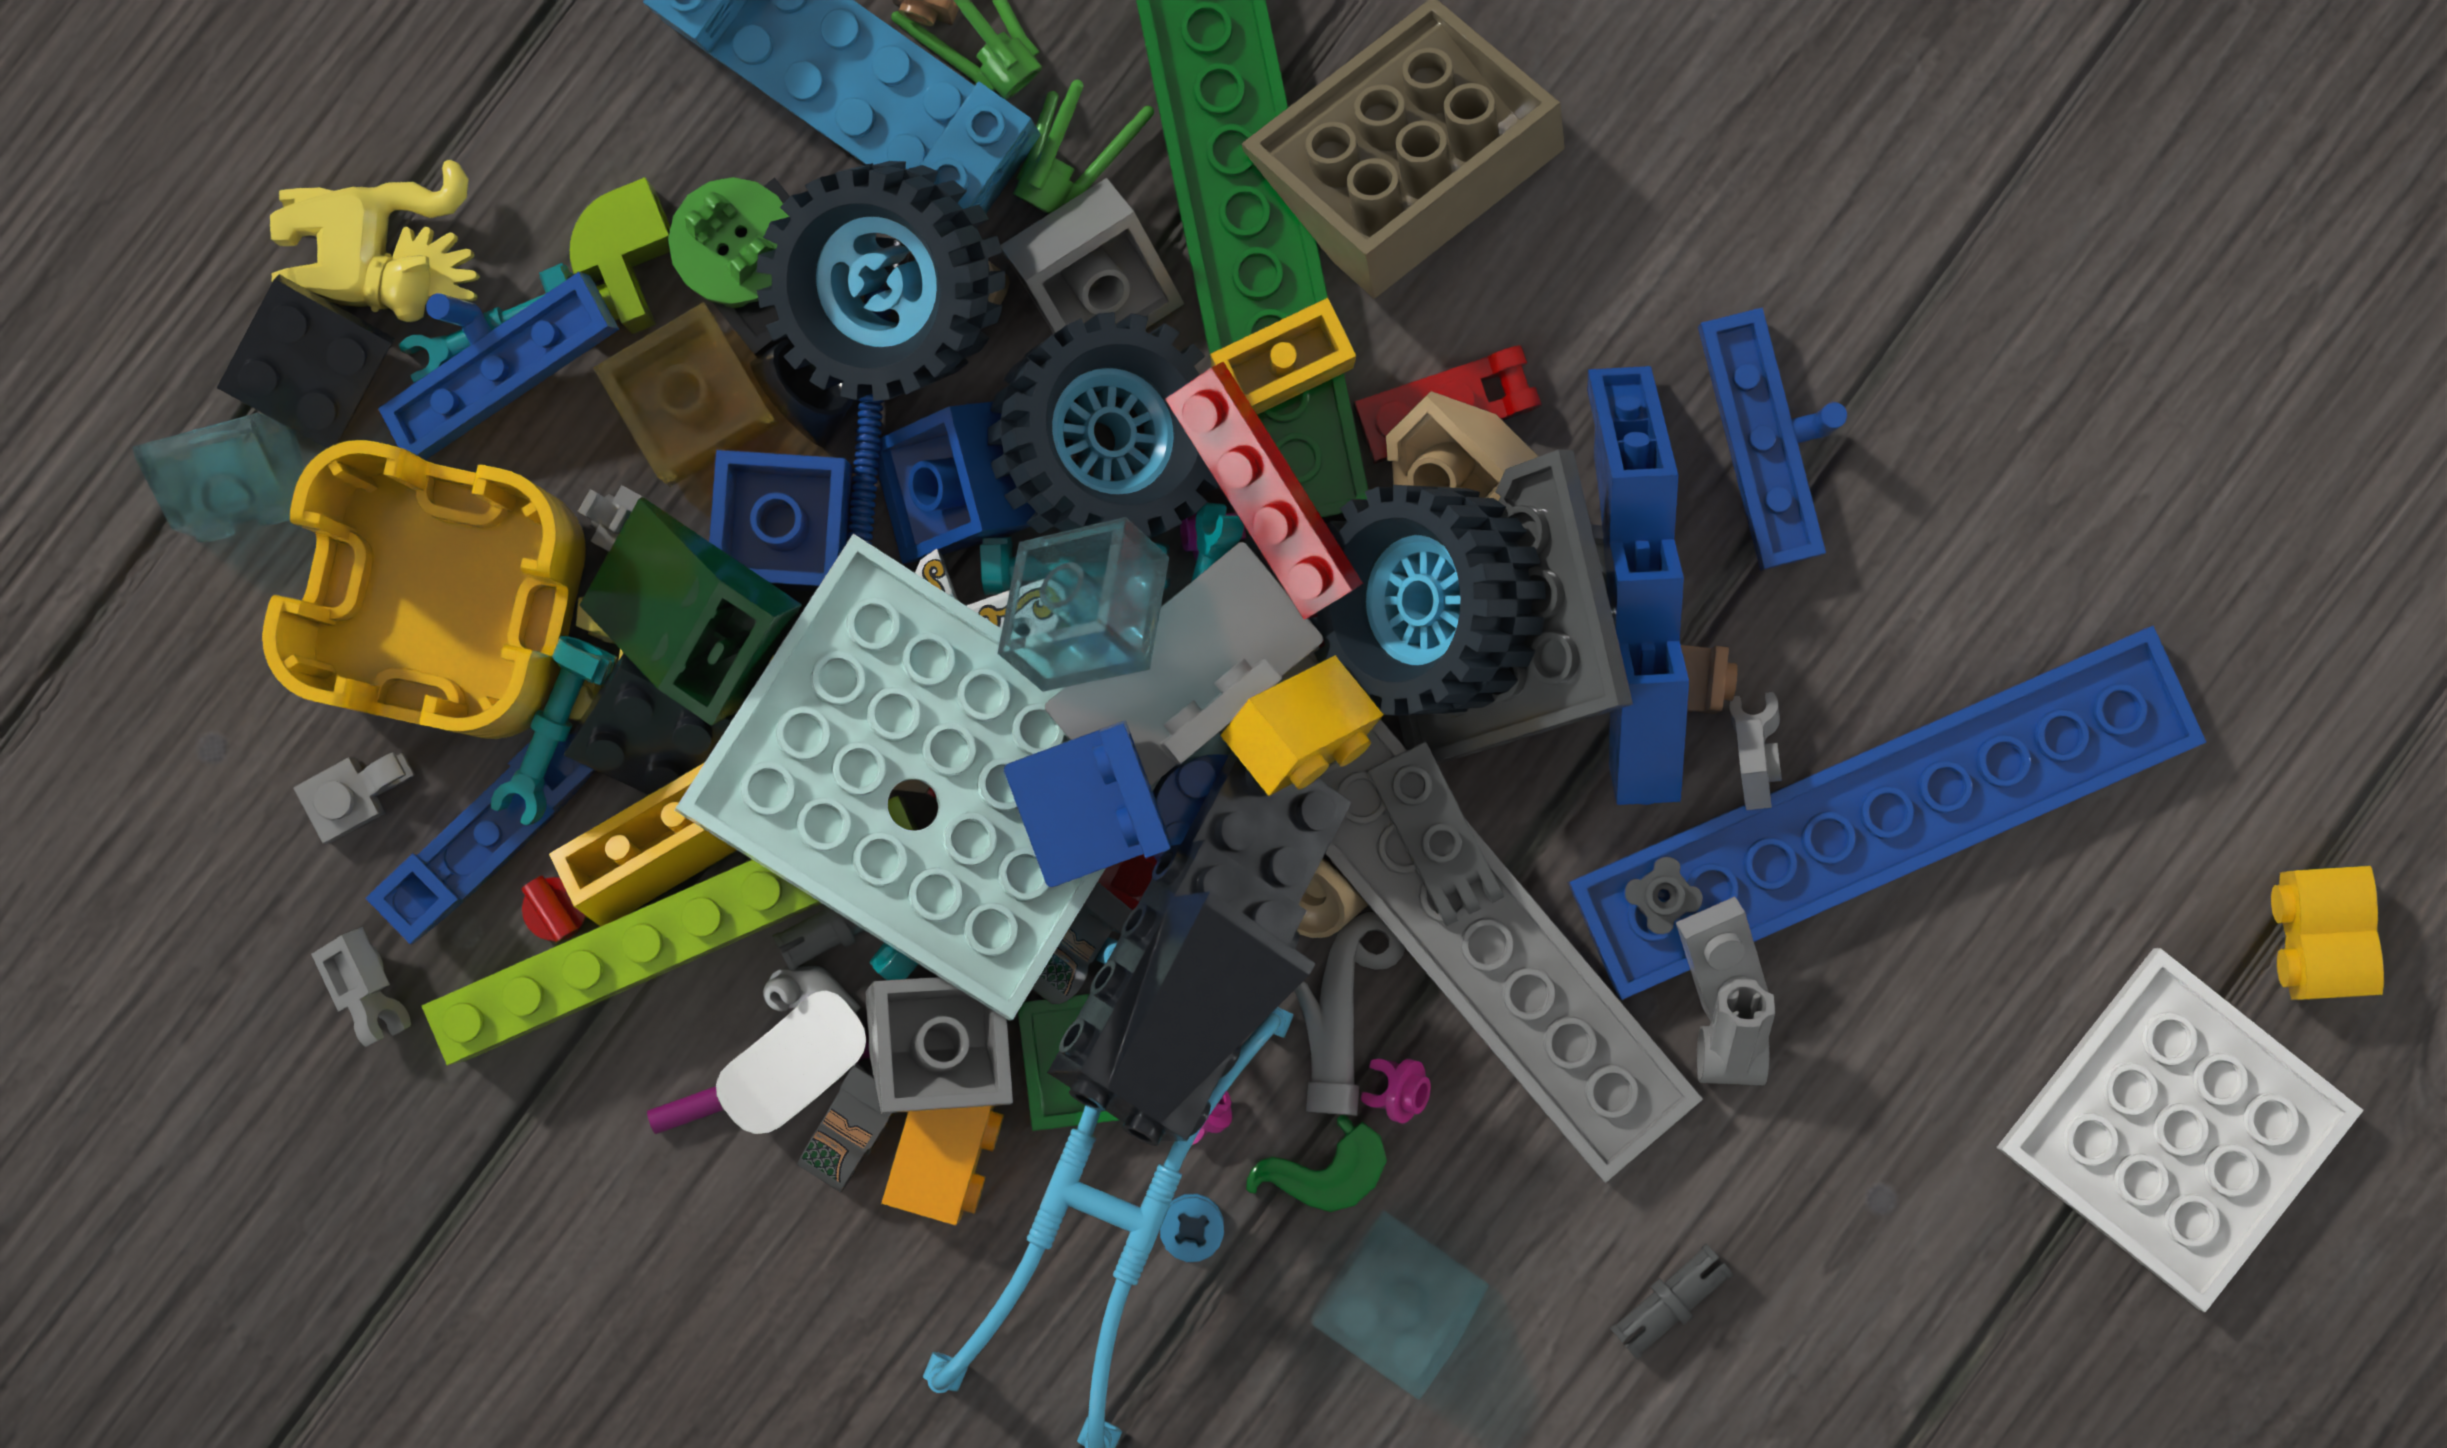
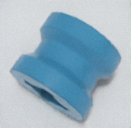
M1198 1193L1184 1194L1173 1199L1171 1204H1169V1209L1160 1228V1238L1165 1249L1175 1258L1185 1262H1200L1212 1256L1220 1247L1224 1236V1220L1218 1205L1209 1197Z

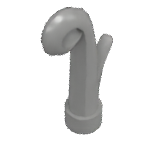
M1366 912L1353 918L1337 934L1330 949L1323 976L1320 1003L1317 1002L1308 984L1304 981L1294 990L1304 1015L1311 1050L1312 1082H1308L1306 1112L1357 1116L1359 1086L1354 1083L1355 962L1363 967L1374 970L1387 969L1396 965L1405 951V947L1375 912ZM1379 931L1384 933L1388 939V948L1384 953L1376 955L1368 952L1362 946L1360 941L1367 932Z

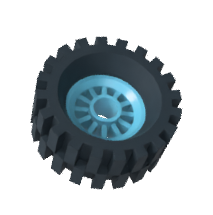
M1115 312L1098 313L1085 323L1080 318L1065 325L1026 353V357L1016 363L1003 380L1009 383V385L995 394L990 411L1002 415L1000 420L988 427V445H1002L1004 452L1002 456L991 462L995 478L999 479L1009 474L1011 475L1017 488L1005 494V498L1014 510L1027 502L1036 512L1026 523L1038 533H1042L1053 526L1060 529L1055 543L1073 548L1084 541H1088V552H1106L1120 545L1121 550L1137 546L1182 524V520L1196 514L1207 503L1202 495L1218 487L1219 484L1165 400V398L1200 375L1194 366L1205 355L1194 343L1181 352L1173 347L1172 344L1180 332L1164 323L1151 333H1147L1145 330L1148 317L1131 313L1118 323L1115 322ZM1095 392H1099V398H1097ZM1116 397L1122 399L1117 407H1115ZM1076 398L1078 400L1079 405L1074 402ZM1131 408L1138 415L1137 417L1132 418L1129 415ZM1066 418L1072 424L1064 423V419ZM1096 422L1105 424L1113 432L1115 438L1113 451L1103 448L1097 442L1094 435ZM1142 425L1144 434L1137 433V427ZM1064 439L1072 440L1073 445L1066 448ZM1136 448L1145 449L1144 454H1142ZM1078 455L1081 459L1078 465L1074 463L1071 456ZM1092 466H1094L1093 477L1087 474ZM1111 474L1114 478V481H1110Z
M1393 485V487H1376L1365 491L1367 499H1351L1340 508L1347 521H1329L1327 527L1363 584L1318 611V617L1308 618L1323 636L1325 646L1314 652L1318 662L1321 663L1336 655L1385 715L1467 712L1469 708H1483L1495 702L1492 693L1508 692L1518 681L1509 668L1529 666L1536 651L1524 645L1526 635H1541L1545 618L1531 615L1532 599H1546L1545 582L1530 581L1528 569L1541 564L1535 547H1519L1517 541L1527 532L1518 518H1500L1506 506L1494 498L1479 497V491L1468 488Z

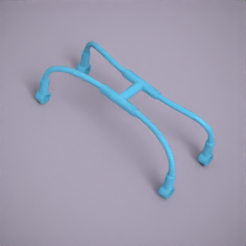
M1108 937L1100 949L1096 960L1106 964L1118 940ZM1277 1007L1242 1044L1237 1062L1225 1076L1219 1079L1208 1100L1211 1104L1209 1115L1234 1080L1273 1034L1285 1038L1294 1016L1293 1013ZM1085 1105L1078 1128L1071 1130V1135L1068 1137L1063 1153L1054 1170L1040 1204V1209L1037 1211L1032 1228L1027 1236V1241L1030 1242L1012 1279L987 1317L954 1357L939 1352H932L923 1378L928 1381L930 1389L936 1393L959 1390L968 1365L985 1347L1009 1315L1035 1272L1045 1249H1051L1062 1223V1218L1065 1216L1069 1206L1130 1232L1116 1265V1270L1113 1272L1116 1281L1109 1297L1097 1344L1091 1381L1089 1413L1077 1439V1442L1085 1448H1116L1122 1430L1105 1421V1406L1112 1354L1119 1323L1131 1286L1138 1284V1279L1141 1277L1146 1260L1156 1241L1169 1209V1204H1171L1174 1192L1179 1185L1182 1173L1179 1172L1181 1165L1200 1129L1190 1136L1188 1141H1175L1164 1165L1159 1164L1157 1166V1171H1155L1141 1207L1079 1182L1083 1168L1086 1165L1085 1162H1087L1093 1144L1096 1141V1138L1092 1135L1101 1111L1094 1110Z

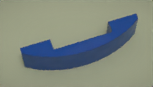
M567 740L558 742L544 776L545 782L542 790L546 797V810L543 817L537 823L528 826L520 823L526 809V803L523 797L517 793L513 795L507 809L498 812L491 809V798L494 791L501 784L511 781L514 773L521 766L530 744L529 742L508 762L511 767L418 855L412 853L365 898L409 944L413 945L496 874L564 807L594 774L596 770L564 756Z

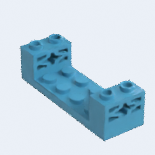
M854 0L643 1L668 26L863 164L873 163L875 165L887 161H906V169L924 165L937 170L938 174L934 182L936 185L954 180L967 190L958 202L962 209L979 204L986 214L1041 135L1033 120L981 82L978 81L976 86H974Z

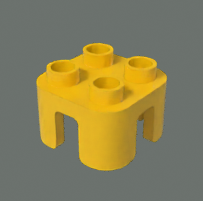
M367 440L346 441L325 449L313 458L298 479L290 507V522L316 534V549L306 592L302 600L273 595L267 607L262 631L265 658L277 680L292 693L310 701L480 738H507L530 728L536 711H544L561 670V667L555 662L552 655L560 636H568L585 563L586 544L584 533L572 510L559 498L512 471L486 465H478L476 473L428 462L406 449Z

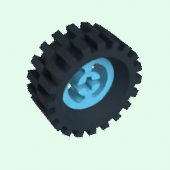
M887 161L875 165L871 163L838 171L835 174L819 177L807 183L805 186L808 191L791 195L780 207L789 217L770 222L763 238L777 244L776 250L758 255L756 272L771 274L772 286L757 290L759 306L763 308L775 305L779 320L766 325L773 342L788 337L795 347L784 358L795 370L810 364L817 367L809 381L823 390L843 383L841 397L858 400L873 394V401L892 399L904 393L909 394L962 369L969 364L965 358L980 352L990 339L989 336L980 330L997 323L1003 307L988 301L989 294L1005 289V271H990L988 262L989 257L1002 253L997 236L982 240L976 227L989 220L979 204L965 209L961 208L958 202L967 190L954 180L937 185L934 184L938 174L937 170L924 165L906 169V161ZM881 233L894 237L905 246L896 245L881 248L876 242V234ZM911 251L916 260L897 266L889 275L884 267L901 262ZM886 281L891 289L875 294L865 305L860 296L879 290ZM893 309L899 315V323L884 320L872 311L881 312Z

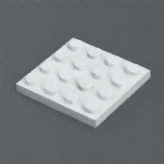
M2153 948L1996 1148L2194 1307L2206 1312L2360 1116L2363 1109L2161 948Z

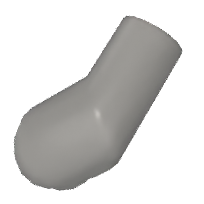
M798 966L794 971H791L789 967H784L771 975L763 990L765 1002L777 1011H786L789 1008L797 1007L808 996L819 991H830L838 994L847 1002L855 1014L862 1008L834 977L820 966Z

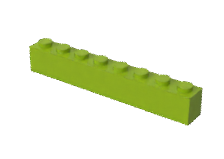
M901 796L889 799L888 811L893 821L904 829L919 830L906 799ZM750 860L422 1005V1009L446 1065L465 1062L822 903L754 860Z

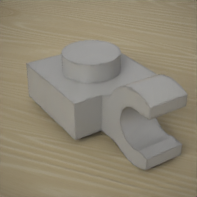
M622 485L615 497L611 494L603 497L590 489L577 512L592 520L591 528L595 529L596 532L591 542L610 551L638 499L643 496Z
M1773 692L1765 693L1766 708L1763 712L1756 715H1750L1743 711L1740 696H1734L1733 701H1730L1729 705L1732 727L1737 733L1746 810L1772 808L1769 782L1782 781L1778 743L1765 744L1766 738L1776 731L1780 723L1778 699Z
M395 752L389 753L368 765L364 770L356 757H348L293 787L322 843L331 844L385 814L377 796L406 782L416 774L404 753L397 756Z
M363 927L337 937L311 954L338 1012L346 1008L349 1009L354 1021L356 1036L365 1047L384 1038L377 1022L378 1017L386 1022L392 1036L411 1026L406 1008L399 1001L384 996L380 991L390 984L383 971L381 956L376 948L370 944Z

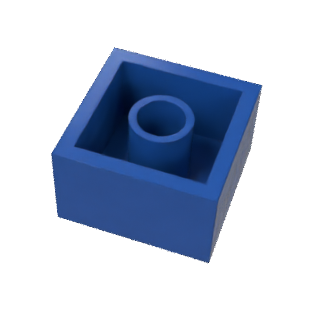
M716 450L709 542L780 590L816 592L849 539L847 535L849 533L848 525H850L849 511L851 509V487L854 468L845 458Z

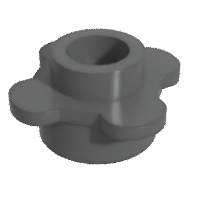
M1671 857L1657 859L1654 863L1653 871L1646 874L1641 880H1630L1625 887L1627 902L1638 906L1641 913L1647 917L1648 929L1656 934L1669 933L1673 929L1676 919L1685 912H1696L1701 907L1703 901L1700 889L1689 886L1680 874L1679 862ZM1662 889L1667 890L1670 894L1666 902H1661L1658 899V892Z

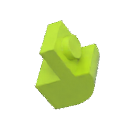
M646 177L605 193L588 205L574 226L569 249L573 273L582 272L590 275L594 283L604 279V284L596 286L614 320L620 319L621 323L632 334L656 325L633 267L670 252L668 237L671 226L656 190Z

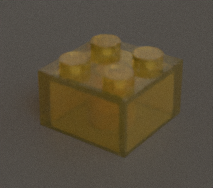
M705 302L593 367L656 476L669 487L674 486L713 463L716 457V450L733 451L779 424L718 318Z

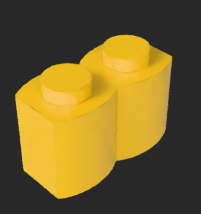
M2358 866L2280 872L2279 885H2274L2272 888L2271 907L2275 921L2283 923L2286 935L2285 949H2280L2277 954V973L2280 984L2283 987L2289 988L2291 1000L2383 995L2384 969L2381 944L2377 932L2378 903L2372 867Z

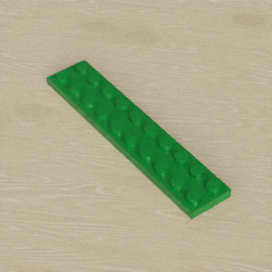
M1136 0L1210 356L1211 353L1328 298L1316 240L1244 153L1242 147L1244 141L1288 108L1266 0ZM1344 373L1257 414L1323 520L1343 516L1340 508L1351 499H1367L1365 491H1368Z

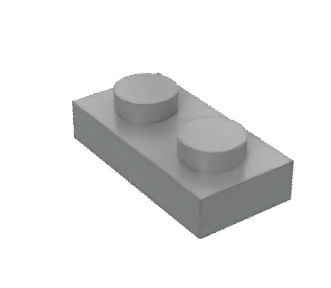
M1736 897L1676 922L1702 1008L1710 1022L1718 992L1729 988L1734 979L1756 980L1759 986L1768 992L1746 913Z

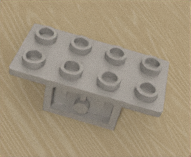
M1240 542L1045 704V710L1070 740L1126 720L1151 786L1175 765L1181 764L1227 726L1249 698L1273 687L1282 680V676L1322 643L1323 636L1308 618L1305 620L1302 618L1289 595L1247 544Z

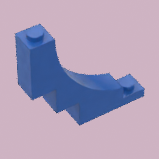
M1651 366L1588 369L1587 392L1595 424L1594 460L1601 510L1607 596L1633 702L1631 706L1610 712L1609 769L1616 804L1649 805L1653 803L1681 802L1689 678L1680 644L1684 577L1674 540L1678 471Z

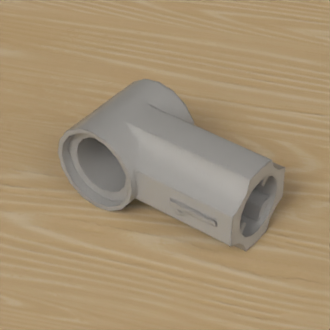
M1734 979L1729 988L1718 992L1710 1026H1700L1697 1041V1076L1699 1083L1766 1084L1769 1070V1034L1775 1016L1774 995L1763 990L1756 980Z

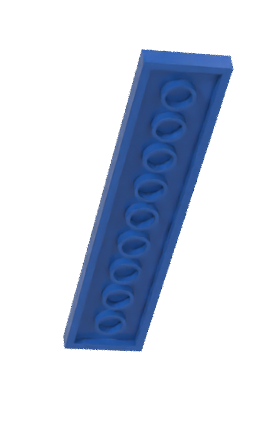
M2153 625L1771 792L1772 808L1746 810L1744 804L1567 883L1616 994L1620 1000H1623L1690 970L1676 922L1736 897L1746 913L1753 941L1755 942L2206 743V740ZM1671 857L1679 862L1680 874L1689 886L1700 889L1703 901L1701 907L1696 912H1685L1676 919L1673 929L1669 933L1656 934L1648 929L1647 917L1641 913L1638 906L1627 902L1625 887L1630 880H1641L1642 877L1653 871L1654 863L1657 859ZM1662 889L1658 892V899L1661 902H1666L1669 899L1670 894L1667 890Z

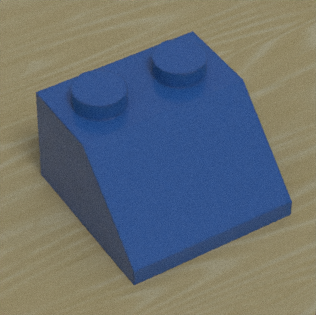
M993 402L946 407L881 437V442L877 444L880 446V451L877 452L880 458L876 460L879 463V467H877L902 564L920 561L935 549H938L941 554H946L983 544V538L1005 537L1030 527L1026 522L1036 511L1028 502L1014 510L1004 496L1017 488L1011 475L996 479L991 466L992 461L1004 454L1002 445H988V427L1000 420L1002 415L990 411Z

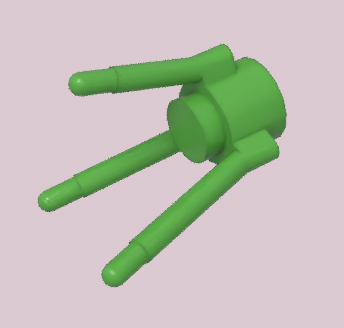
M953 0L986 42V45L976 55L983 64L981 68L920 24L907 19L898 11L892 13V21L908 32L909 35L972 79L975 84L978 81L993 92L996 90L1005 100L1022 90L1042 70V65L1035 58L1040 51L1025 35L1007 0H992L1011 38L1006 32L997 35L970 0Z
M1078 79L1071 83L1052 128L1053 115L1059 95L1056 91L1048 92L1036 125L1041 135L1029 151L1016 178L1019 182L1013 195L1048 214L1060 208L1063 204L1085 192L1154 115L1153 107L1145 106L1073 183L1069 179L1075 169L1056 159L1055 156L1076 109V104L1084 85Z

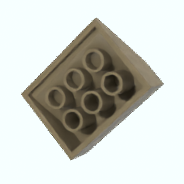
M1439 0L1426 1L1242 143L1244 153L1328 257L1373 299L1378 297L1565 149L1560 102Z

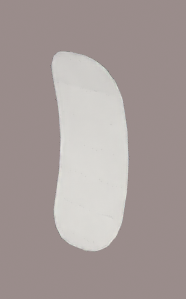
M819 991L811 994L776 1026L732 1060L720 1072L716 1083V1091L722 1107L731 1119L745 1131L762 1134L780 1128L858 1062L864 1053L866 1045L865 1029L860 1019L838 994L830 991Z

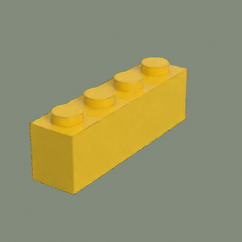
M704 763L549 853L573 906L600 927L626 916L736 851L732 846L674 811Z

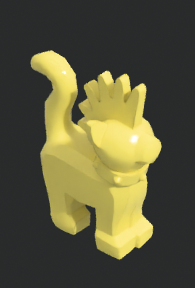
M446 160L442 167L443 186L440 191L435 192L415 182H388L377 187H349L336 191L320 187L279 190V200L282 202L283 208L270 214L271 240L279 246H296L302 237L315 236L317 237L318 251L317 263L271 273L272 282L280 274L329 302L344 306H370L371 310L375 313L379 309L389 308L394 312L398 320L410 323L424 317L425 305L433 294L441 293L464 301H476L478 298L477 294L457 286L458 284L476 281L480 278V275L473 270L455 269L474 257V252L470 249H463L447 253L458 240V236L454 233H447L432 243L434 231L429 227H424L416 238L412 229L404 227L393 256L391 257L390 253H386L389 216L393 211H411L428 218L453 214L467 198L469 179L459 163Z

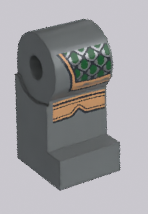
M1097 882L1032 989L1051 1004H1061L1072 998L1082 987L1087 976L1089 963L1094 961L1111 931L1121 934L1122 927L1133 910Z
M861 1061L850 1069L840 1087L839 1093L807 1144L797 1164L840 1193L847 1186L865 1156H869L895 1113L881 1114L873 1070Z

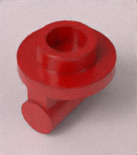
M541 875L521 888L525 895L522 904L523 919L528 929L537 937L558 943L575 935L583 926L587 916L573 906L560 877L545 878Z

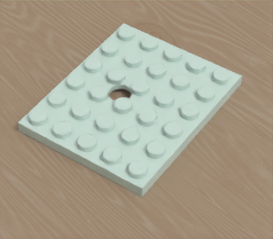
M855 534L847 542L674 810L1009 1021L1014 1019L1106 869H1101L1055 887L1047 886L1004 773L1005 765L1010 762L1070 741L1046 712L1045 704L1077 677ZM1158 779L1153 785H1151L1152 791L1155 789L1160 779ZM918 780L924 782L936 794L938 804L937 816L931 825L917 831L904 829L897 825L889 814V795L892 789L903 781Z

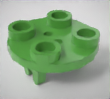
M735 177L709 181L687 195L673 215L668 237L672 264L686 286L706 300L720 303L730 308H739L748 303L759 301L757 290L772 286L771 274L756 272L758 255L776 250L777 244L763 237L771 221L789 217L780 208L783 203L779 197L758 182ZM740 228L747 229V235L743 238L737 237V231ZM724 245L728 246L729 252L723 256L719 255V248Z

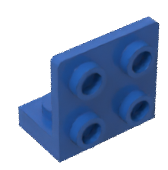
M1126 720L1015 760L1004 767V773L1045 883L1049 887L1064 884L1142 854L1147 858L1171 849L1172 842Z

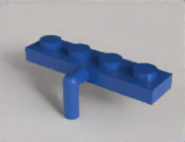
M577 272L494 330H491L481 309L476 304L441 293L433 294L426 304L429 316L461 326L470 346L378 409L398 447L427 460L618 331L619 328L591 276L582 272Z
M1763 307L1700 323L1698 331L1760 571L1826 554L1798 443L1826 437L1836 431L1846 422L1847 411L1845 407L1840 403L1832 402L1824 406L1817 413L1791 419Z

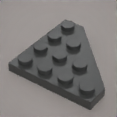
M1558 449L1507 468L1495 493L1501 496L1499 502L1506 506L1500 518H1518L1527 531L1517 541L1518 546L1536 548L1541 564L1528 569L1530 581L1545 582L1546 599H1532L1531 615L1545 618L1541 635H1526L1524 645L1536 651L1529 666L1510 667L1509 670L1518 681L1508 692L1492 693L1495 702L1483 708H1469L1467 712L1398 715L1406 750L1426 742L1436 763L1442 764L1633 705L1573 450Z

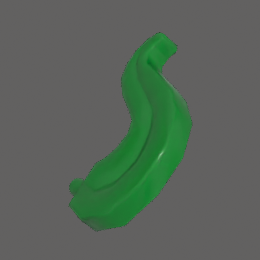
M1340 1115L1336 1122L1346 1135L1337 1142L1336 1154L1332 1162L1325 1169L1313 1170L1289 1159L1270 1156L1260 1160L1252 1167L1247 1177L1246 1190L1250 1194L1256 1193L1257 1187L1262 1182H1271L1304 1204L1317 1209L1333 1212L1355 1206L1376 1187L1387 1162L1381 1136L1361 1121L1355 1126L1346 1115Z

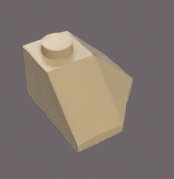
M1432 391L1386 436L1387 459L1392 461L1393 485L1468 488L1479 491V497L1494 498L1499 501L1501 496L1495 493L1505 470L1539 457L1496 414Z

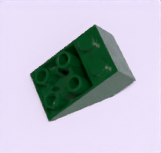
M644 497L638 499L580 603V607L658 690L711 726L739 711L802 606L801 603Z

